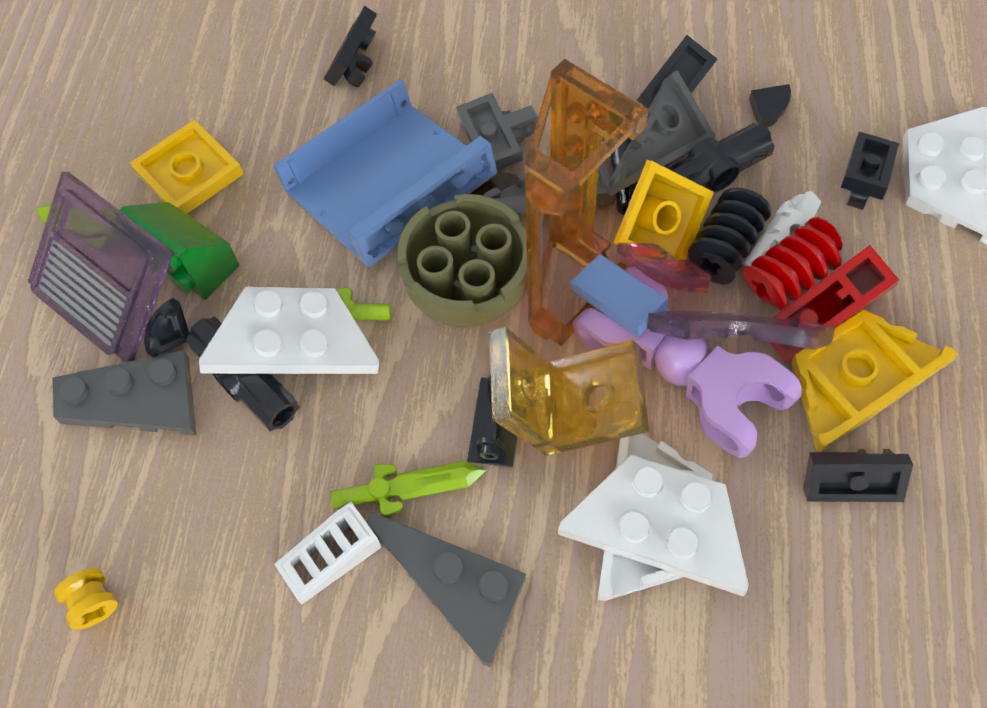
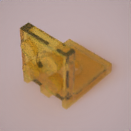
M503 327L489 332L492 420L546 456L649 432L640 346L633 339L548 362L508 328ZM606 386L607 393L604 400L598 405L590 406L589 397L598 387Z

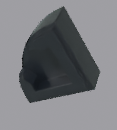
M789 84L751 90L749 101L758 125L763 123L768 128L774 125L785 113L791 98Z
M171 298L163 303L148 321L144 335V346L146 353L152 358L187 342L185 339L190 332L181 304L176 299Z

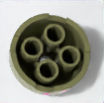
M454 195V201L442 203L429 210L425 206L409 220L398 242L397 260L405 290L413 303L424 314L435 321L450 326L477 327L503 317L523 297L532 273V242L524 226L519 221V215L504 203L482 195Z

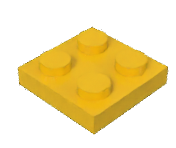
M195 119L129 163L135 174L162 202H170L186 214L244 175L240 164Z

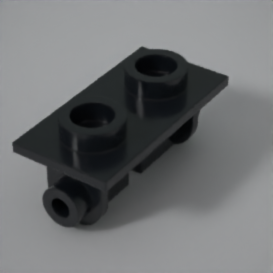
M495 368L493 374L489 375L488 378L481 377L467 462L513 467L525 382L514 381L511 378V371L508 369Z

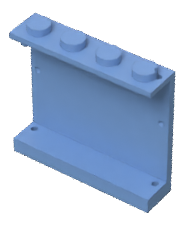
M402 79L273 165L286 194L368 268L398 247L401 233L406 224L423 207L427 206L429 210L442 203L454 201V195L470 194L497 174L491 143L479 136L468 145L463 144L411 106L405 82Z

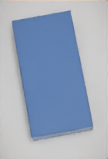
M601 254L570 281L572 292L637 337L668 309V299Z

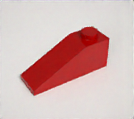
M869 245L758 329L784 362L788 363L794 358L795 354L863 309H866L895 288L899 278L872 246Z

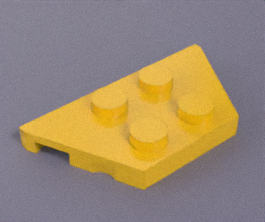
M863 309L795 354L791 364L794 375L801 384V400L815 449L818 452L828 449L953 362L958 353L946 345L940 350L916 339L918 333L903 326H893L887 323L884 318Z

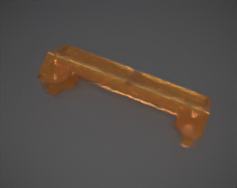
M566 59L561 61L551 71L525 161L528 322L537 335L543 339L551 338L560 346L575 332L573 320L585 309L596 308L587 302L569 323L565 325L542 306L543 286L553 248L559 249L583 267L589 265L599 254L609 259L606 251L610 248L611 242L594 232L599 166L627 138L634 140L646 128L649 109ZM551 106L550 157H548L538 149ZM544 214H549V241L543 259ZM619 261L617 265L626 270L627 266Z

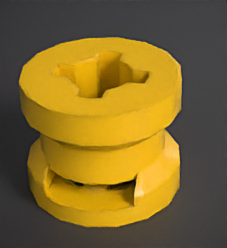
M89 568L76 572L60 582L54 590L57 602L65 604L68 610L65 619L72 630H82L94 626L108 618L117 609L118 603L113 593L106 592L104 588L106 579L101 569Z

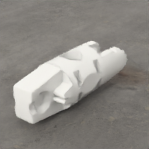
M808 191L805 194L794 196L791 201H785L743 264L751 266L756 258L765 256V252L771 247L778 246L779 242L786 236H791L797 228L805 226V223L815 216L821 204L819 198L812 191Z

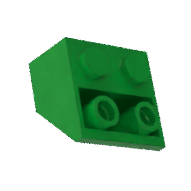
M170 202L123 206L118 211V214L127 226L124 234L135 246L142 250L139 254L141 260L157 273L162 269L170 274L168 276L169 279L186 294L192 290L206 300L240 266L227 241Z

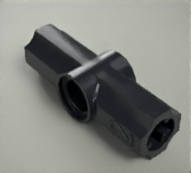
M752 123L720 141H717L714 137L702 140L692 148L687 158L667 169L713 192H719L734 182L741 171L771 156L775 145L771 139V132L763 123L759 125Z
M215 316L209 319L202 318L196 322L185 339L199 358L222 324ZM212 373L224 390L236 402L241 400L270 432L278 428H284L294 419L296 411L300 408L294 396L272 374Z

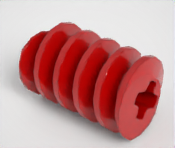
M812 217L805 223V226H800L791 236H786L782 239L778 246L771 247L765 252V256H759L752 262L751 266L744 267L742 269L743 277L748 287L762 301L770 304L775 309L782 310L787 306V298L796 300L801 296V289L809 290L814 286L815 279L822 280L828 276V269L836 270L841 266L842 259L839 254L843 246L841 236L836 228L827 220L820 217Z

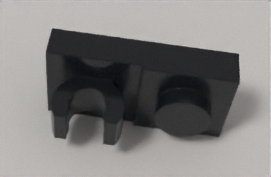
M366 6L363 7L347 33L323 80L335 86L344 74L349 84L354 87H360L365 76L357 72L355 68H359L367 73L373 62L369 57L362 54L355 55L358 48L366 51L375 36L376 31L371 29L377 13Z
M686 35L638 97L637 101L648 109L664 79L677 70L690 93H692L718 59L690 36Z
M858 132L840 187L851 191L847 202L848 206L863 210L869 196L883 200L890 182L899 143Z
M858 449V452H809L803 491L807 502H904L913 468L912 460L909 454H894L890 449H883L882 454H866L865 449Z

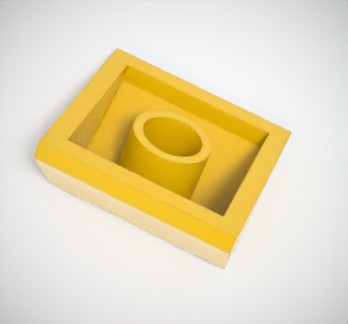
M647 160L613 243L625 251L681 272L687 259L688 248L695 240L714 192L653 161Z

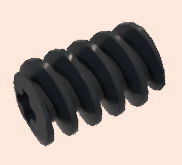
M730 188L724 191L719 197L718 203L711 210L710 216L703 223V228L697 233L695 241L688 248L687 257L692 267L704 278L722 285L731 283L736 278L735 271L742 267L743 259L749 255L750 247L757 241L758 234L764 229L765 221L771 217L772 209L769 202L762 195L745 188Z

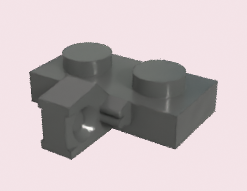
M493 93L456 107L458 117L470 142L481 136L491 143L497 170L523 161L519 143L524 141V138L539 131L538 117L532 105L512 113L510 110L501 111Z

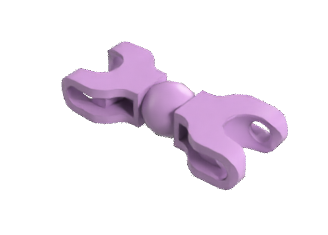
M632 266L625 270L668 299L664 284L637 267ZM593 308L585 309L573 320V328L577 339L606 363L625 364L635 362L642 364L650 371L656 365L659 374L666 382L678 387L687 386L686 397L693 401L699 409V423L704 436L729 454L738 458L748 456L756 447L757 442L755 425L738 409V406L746 401H760L777 410H786L802 396L799 379L769 355L758 352L733 354L725 351L718 345L711 352L708 342L700 334L690 330H680L681 320L673 315L669 308L639 337L607 315Z

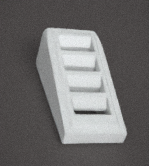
M349 502L324 521L274 565L298 602L302 605L382 547L376 535L352 502ZM349 527H351L359 539L353 545L349 543L342 533ZM332 539H335L343 551L337 558H335L326 545ZM317 550L328 564L322 571L318 569L310 557ZM301 561L313 578L306 585L294 569V566Z

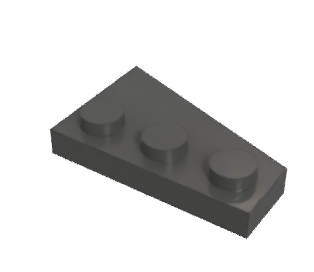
M184 350L52 378L53 417L60 424L102 428L127 426L138 427L141 431L157 432L158 429L178 431L183 435L196 436L189 357Z

